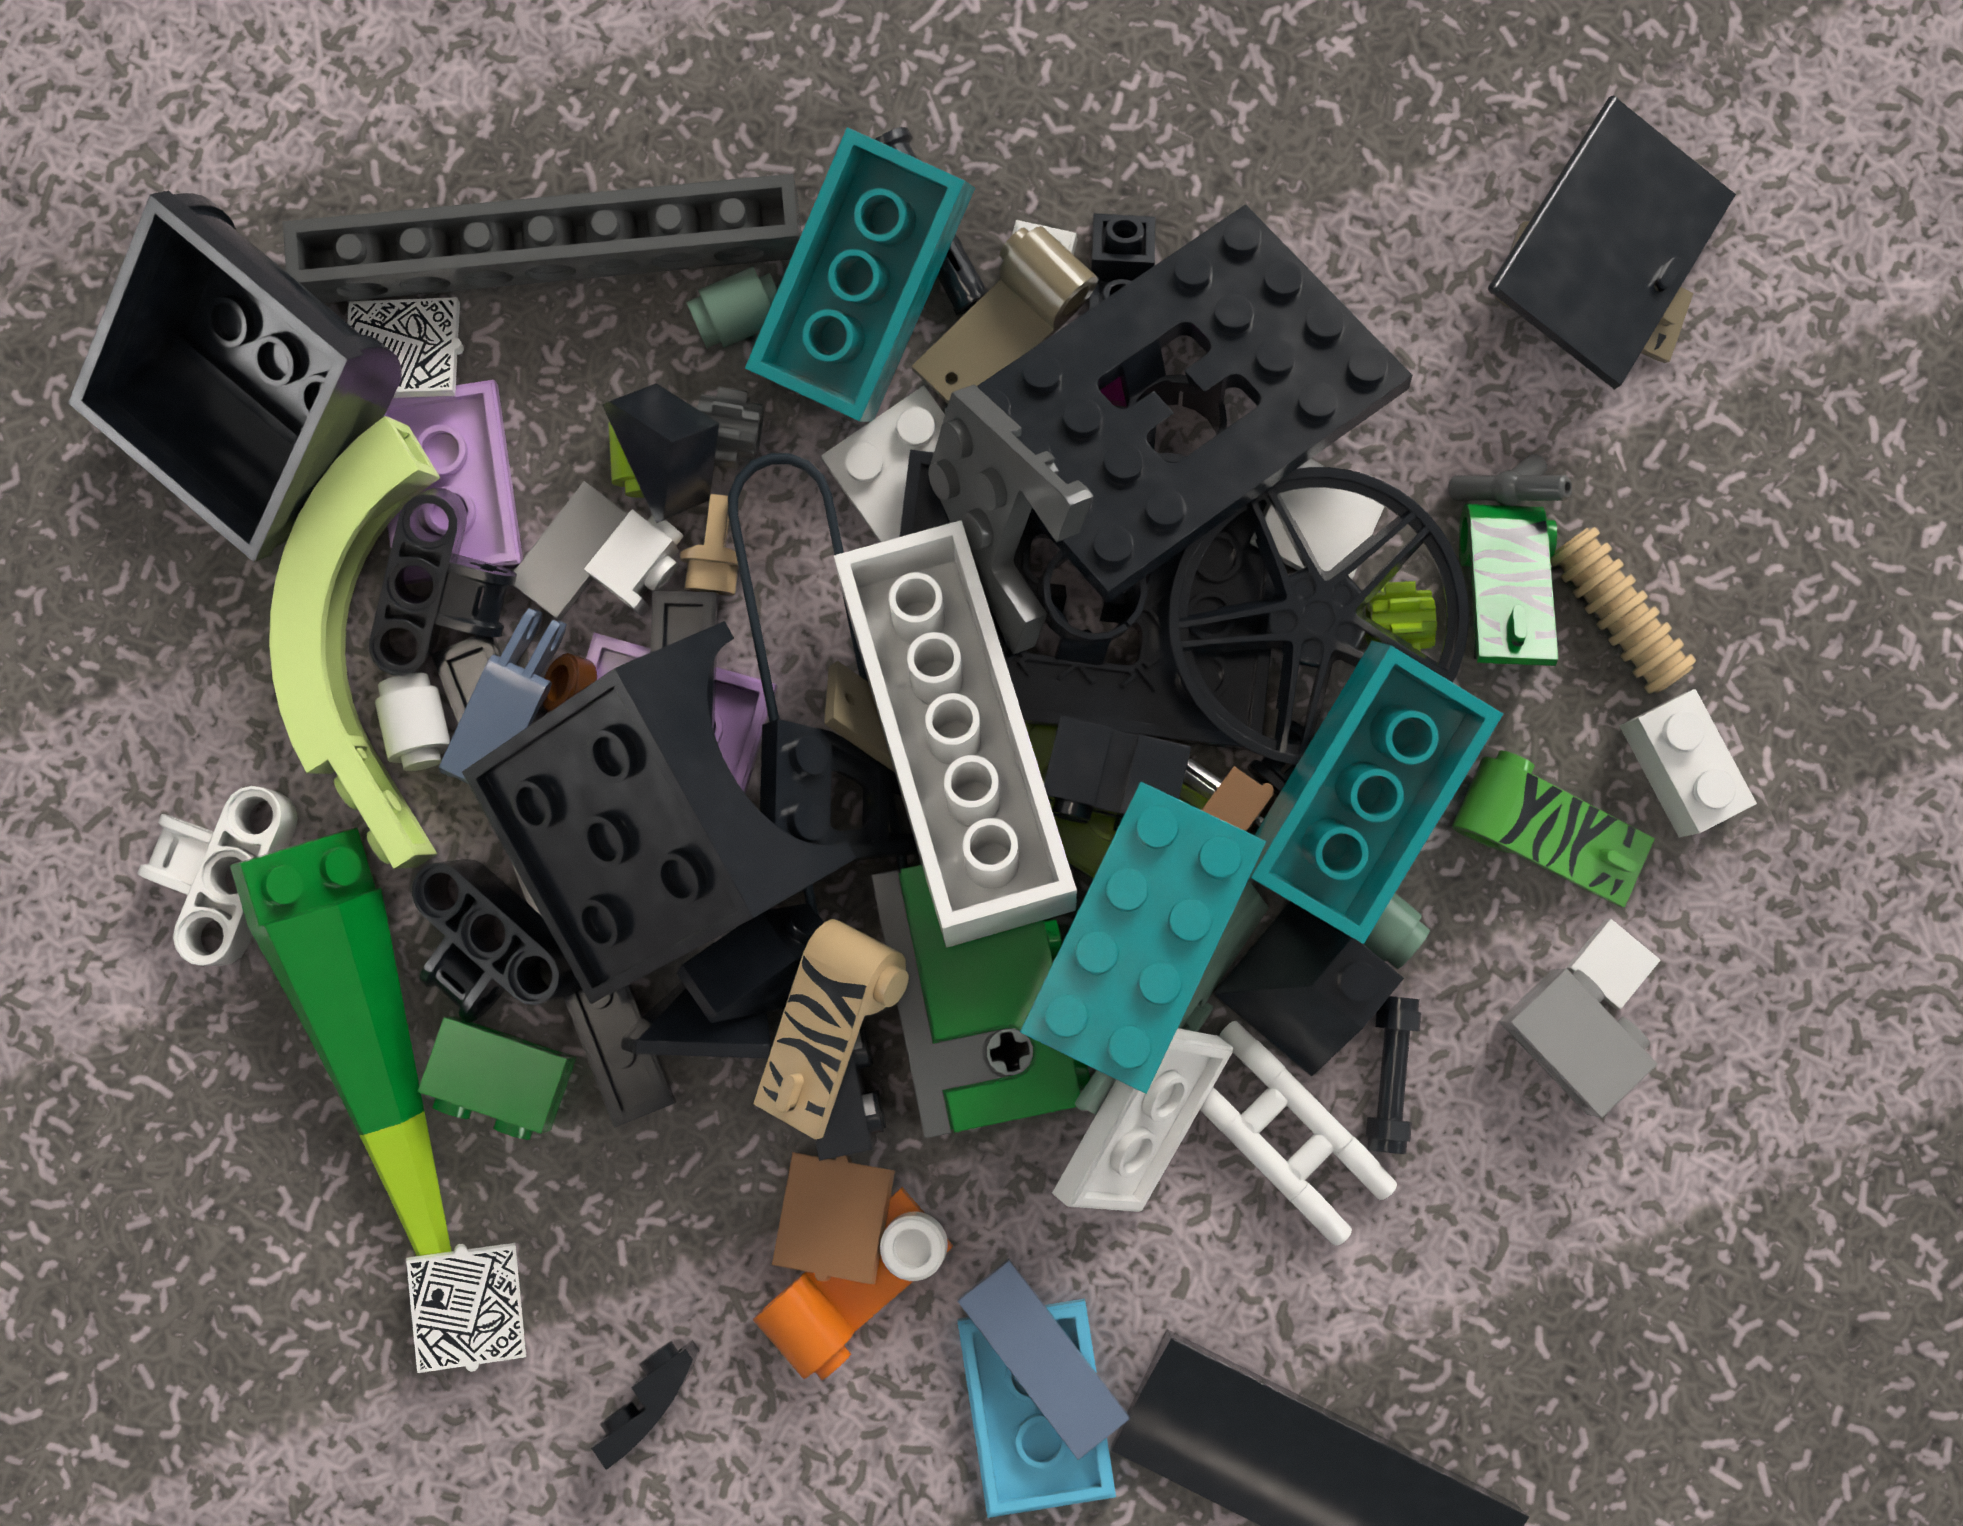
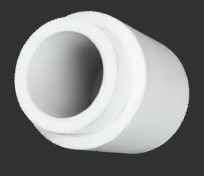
M410 673L404 676H394L378 684L380 697L375 700V706L388 761L402 763L404 771H418L440 764V754L446 752L450 743V737L439 690L437 687L431 686L429 675L426 673Z

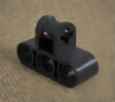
M431 488L419 493L403 506L398 518L369 639V652L373 662L380 670L390 675L404 676L417 670L433 653L438 642L441 626L486 637H501L504 625L499 622L507 587L515 585L517 574L512 570L495 564L459 555L467 524V511L463 501L455 493L445 488ZM422 504H435L444 510L449 520L446 534L441 536L432 535L421 527L418 515ZM419 566L431 575L433 580L431 595L417 596L409 591L404 582L406 567ZM483 587H484V593H483V597H482L480 609H478V605H479V601H480L482 589H483ZM397 627L411 631L418 642L417 655L409 657L396 653L389 642L390 630Z
M461 859L433 863L425 866L417 873L412 884L414 904L419 912L445 935V938L421 970L419 979L426 987L432 988L436 986L460 1008L458 1012L459 1017L466 1023H471L484 1015L505 990L524 1004L537 1005L573 995L581 988L543 917L485 865L476 860ZM451 876L457 882L459 889L456 903L450 897L448 890ZM497 917L505 928L503 944L498 941L494 933V922ZM542 959H545L551 966L553 974L550 986L543 981L540 974Z

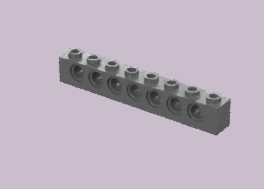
M793 174L282 221L286 272L323 303L790 260L802 234L799 198Z

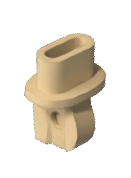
M710 494L704 545H695L680 552V560L688 563L685 589L688 591L717 592L718 595L726 596L735 595L739 567L736 552L726 548L729 526L728 496Z

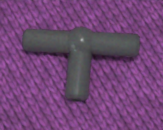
M1531 454L1512 470L1500 472L1498 475H1455L1449 481L1448 492L1455 501H1497L1502 505L1511 506L1521 501H1565L1571 495L1572 483L1566 475H1544L1547 471L1545 459L1538 454Z

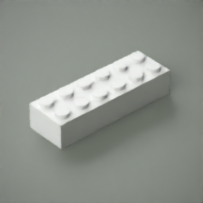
M962 520L834 555L841 590L946 948L1076 911L1077 889Z

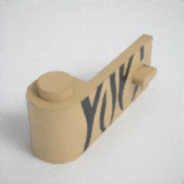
M828 920L816 929L803 952L753 1103L754 1105L815 1140L823 1138L864 1016L875 1014L885 1007L894 1006L901 999L907 988L909 975L906 971V959L901 952L839 920Z

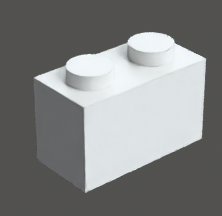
M1696 689L1676 696L1619 725L1679 838L1699 834L1757 804Z

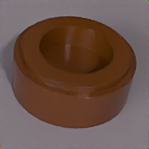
M565 653L551 663L544 676L545 679L552 682L549 694L543 702L546 712L549 713L597 680V670L592 661Z

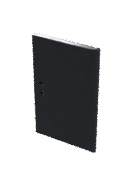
M1610 96L1491 281L1488 291L1615 390L1624 382L1736 194L1622 103L1616 96Z

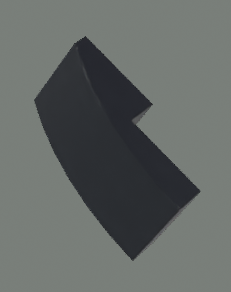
M1093 214L1090 271L1097 276L1098 282L1089 297V310L1155 266L1156 217Z
M693 1340L679 1350L670 1341L639 1363L645 1374L631 1388L644 1407L638 1410L634 1402L630 1401L603 1420L600 1426L606 1434L600 1437L591 1448L606 1470L623 1458L648 1434L678 1395L692 1371L700 1351Z

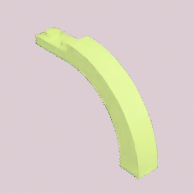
M384 416L358 436L332 463L312 490L297 516L285 544L275 579L270 610L269 648L272 679L280 714L291 744L306 773L332 774L336 772L337 777L334 778L335 788L350 808L359 810L370 831L367 832V840L370 847L381 861L391 864L393 869L416 868L437 855V852L374 750L361 725L353 703L347 676L345 656L346 626L356 581L378 537L409 500L439 480L440 476L410 427Z

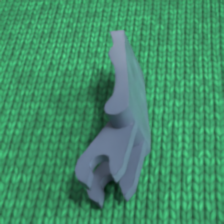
M527 609L501 657L493 654L489 658L439 765L440 773L451 778H457L468 784L462 771L532 724L552 685L551 681L540 677V675L556 653L563 639L566 623L552 620L524 669L515 664L531 643L542 618V612L536 609Z

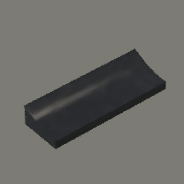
M1168 1329L1127 1411L1130 1420L1119 1428L1111 1445L1113 1452L1260 1526H1524L1529 1519V1516L1516 1503Z

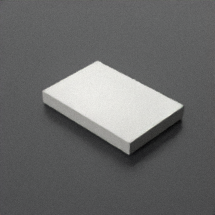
M1178 1028L1147 1094L1118 1080L1114 1082L1052 1194L1067 1207L1142 1211L1233 1053L1234 1047L1217 1035Z

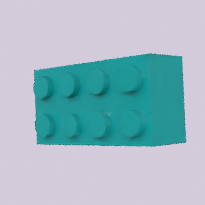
M847 127L745 369L859 422H871L874 420L968 207L975 187L961 178Z
M1371 641L1254 835L1267 842L1250 878L1364 944L1491 736L1503 713L1395 647Z
M1140 782L1020 1033L1147 1094L1267 841Z

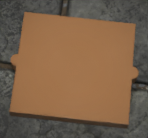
M792 1152L772 1265L815 1273V1278L818 1281H828L831 1277L875 1284L880 1259V1242L885 1231L895 1170L852 1163V1159L848 1155L836 1157V1160L825 1159L819 1161L817 1156Z

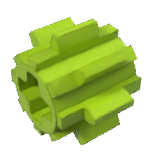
M1415 581L1388 582L1380 590V593H1377L1365 606L1364 614L1366 617L1412 644V647L1420 652L1421 649L1435 646L1437 631L1436 606L1431 590H1416ZM1366 633L1365 637L1368 646L1371 641L1380 642Z

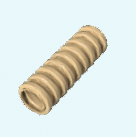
M1587 527L1557 549L1554 556L1550 558V563L1553 567L1559 564L1565 571L1561 575L1563 581L1567 583L1571 580L1577 587L1573 591L1575 597L1580 598L1583 596L1589 603L1585 606L1587 613L1592 614L1595 612L1601 619L1597 622L1599 629L1604 630L1607 628L1612 636L1608 641L1611 645L1620 644L1624 652L1620 655L1623 661L1632 660L1636 668L1632 672L1636 678L1644 676L1648 683L1644 688L1648 694L1653 692L1659 693L1693 669L1692 665L1696 662V659L1692 654L1687 656L1683 654L1680 649L1684 646V643L1680 638L1673 640L1668 633L1672 627L1668 622L1661 625L1656 618L1660 611L1656 606L1649 609L1644 602L1648 597L1645 591L1636 592L1632 586L1636 579L1632 574L1625 577L1620 570L1624 566L1623 562L1620 559L1613 561L1608 553L1612 550L1611 546L1608 543L1603 545L1599 543L1596 539L1600 534L1599 530L1596 527L1591 529Z

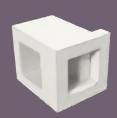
M632 509L584 569L595 581L643 617L650 607L642 597L648 589L652 592L660 591L673 576L678 567V563L673 558L679 552L677 544L684 535L668 521L663 520L656 523L653 515L646 520Z

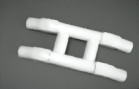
M1232 1021L1222 1030L1219 1037L1234 1047L1232 1052L1268 1088L1240 1114L1213 1087L1200 1111L1332 1245L1338 1246L1343 1244L1350 1237L1351 1227L1306 1179L1333 1152L1379 1200L1386 1199L1392 1195L1397 1187V1183L1375 1157L1320 1104L1270 1051L1237 1021ZM1286 1106L1314 1133L1288 1161L1259 1134Z

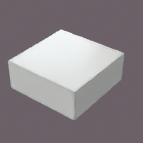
M1605 919L1566 968L1572 974L1577 969L1584 972L1605 994L1603 1000L1614 1009H1621L1660 962V959L1612 919Z

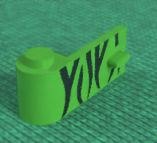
M1500 750L1496 759L1482 757L1452 824V829L1487 847L1506 853L1517 854L1606 901L1625 908L1655 838L1533 775L1532 772L1535 765L1521 756Z

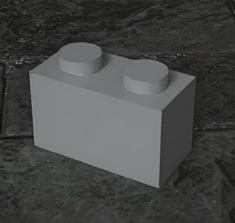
M1567 968L1552 969L1498 1022L1586 1115L1603 1118L1658 1064L1645 1051L1650 1045V1041L1643 1032L1623 1016L1617 1021L1600 1004L1605 998V994L1589 976L1579 969L1573 974Z

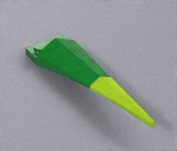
M358 827L231 864L230 868L248 928L278 979L330 1076L390 1197L416 1256L452 1252L421 1093L417 1092L420 1085L382 889L375 888Z

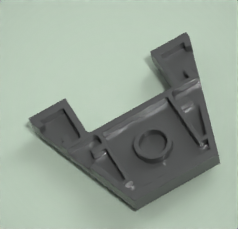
M971 385L951 393L928 475L932 489L940 499L950 522L962 520L986 600L1008 648L1014 655L1036 645L1047 617V612L1016 568L1013 560L1032 507L1052 537L1058 542L1079 534L1094 496L1079 480L1066 484L1057 475L1059 470L1054 464L1055 458L1048 451L1035 455L1016 438L1021 436V427L976 385Z

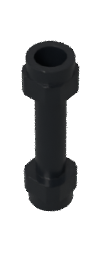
M1389 996L1376 1012L1375 1027L1384 1028L1377 1118L1367 1117V1150L1406 1154L1407 1141L1410 1142L1412 1122L1403 1120L1410 1031L1420 1032V999Z

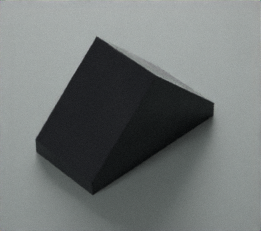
M657 383L602 405L656 523L710 500L719 430L718 422Z

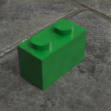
M458 1016L444 1017L417 1092L434 1097L435 1100L432 1108L439 1112L462 1119H470L472 1111L496 1118L493 1129L519 1139L530 1140L533 1131L542 1134L552 1130L577 1057L475 1022L466 1023Z

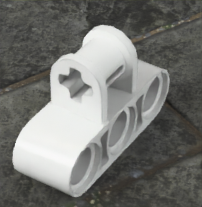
M256 786L239 789L226 802L214 832L190 822L161 814L158 823L163 828L149 863L140 865L137 874L145 879L188 895L175 925L173 939L175 949L189 963L202 966L228 965L241 958L252 938V933L248 928L238 893H232L226 885V872L230 865L237 860L244 861L289 847L296 829L298 817L296 807L282 793ZM266 800L272 807V823L268 829L257 834L250 825V814L255 805ZM215 920L222 927L224 937L220 948L213 954H210L202 945L201 935L206 924Z

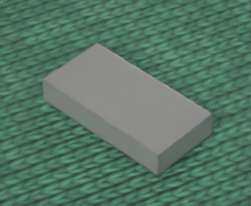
M584 481L513 571L517 574L515 585L513 586L561 621L593 580L584 568L628 513Z

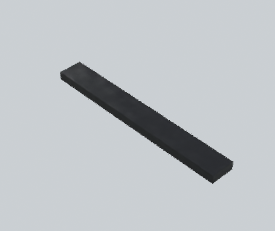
M477 635L431 654L458 724L489 658L493 654L499 657L502 655L495 637ZM513 865L527 903L540 914ZM631 984L593 1004H590L582 987L573 995L564 997L614 1128L676 1103L658 1055L634 1054L621 1049L622 1036L643 1017Z

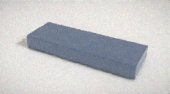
M1007 1259L957 1299L963 1310L1078 1460L1130 1420L1127 1412L1010 1259Z

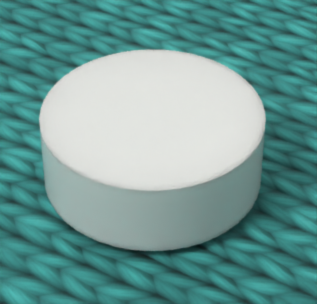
M907 1212L896 1217L884 1231L880 1242L881 1258L887 1269L896 1277L907 1281H919L933 1275L945 1259L948 1248L947 1236L941 1224L934 1217L923 1212Z

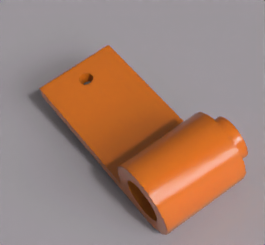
M903 1187L890 1197L885 1230L901 1214L907 1212L925 1213ZM947 1239V1242H948L947 1252H948V1251L953 1247V1245H952L951 1242ZM881 1254L875 1284L831 1277L828 1281H818L815 1278V1273L804 1272L768 1303L753 1318V1321L803 1379H806L815 1372L821 1380H824L850 1357L851 1353L844 1345L853 1334L913 1281L903 1280L893 1275L883 1263Z

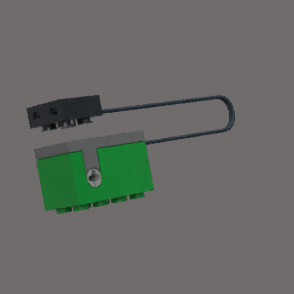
M769 453L750 461L736 475L728 494V518L769 722L779 719L738 516V498L744 483L756 471L770 465L789 464L804 470L817 482L822 494L834 555L844 553L833 496L824 475L810 461L791 453ZM845 604L858 673L860 677L868 682ZM889 792V825L891 833L901 834L894 795ZM906 855L896 856L899 871L894 870L871 875L885 945L901 952L906 959V971L908 972L909 980L907 988L897 1004L925 1139L950 1134L952 1129H954V1132L1076 1107L1075 1101L1079 1097L1080 1091L1085 1088L1090 1080L1088 1066L1020 1033L1053 961L1062 946L1057 920L1037 921L946 948L922 865L908 868ZM813 884L803 889L805 901L818 914ZM866 1026L860 1027L824 1136L815 1140L819 1161L872 1150L877 1143L876 1133L884 1132V1128H886L879 1090L867 1092L863 1068L870 1067L873 1064ZM1005 1032H1011L1016 1042H1026L1027 1051L1018 1054V1065L1014 1067H1006L1002 1058H992L990 1055V1049L1000 1046V1034Z

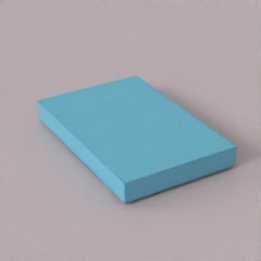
M1085 1299L1045 1305L1097 1373ZM970 1317L959 1318L957 1322L987 1518L1115 1498L1116 1492L1107 1438L1078 1460Z

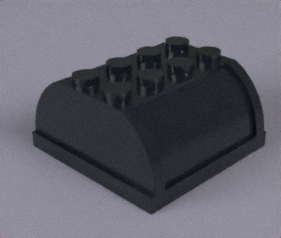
M168 190L149 195L68 403L249 559L256 562L271 556L275 547L288 540L298 514L312 490L332 463L358 436L384 417L401 382L402 371L400 361L392 351L376 338L361 335L236 231L231 218L210 199L194 193L172 194Z

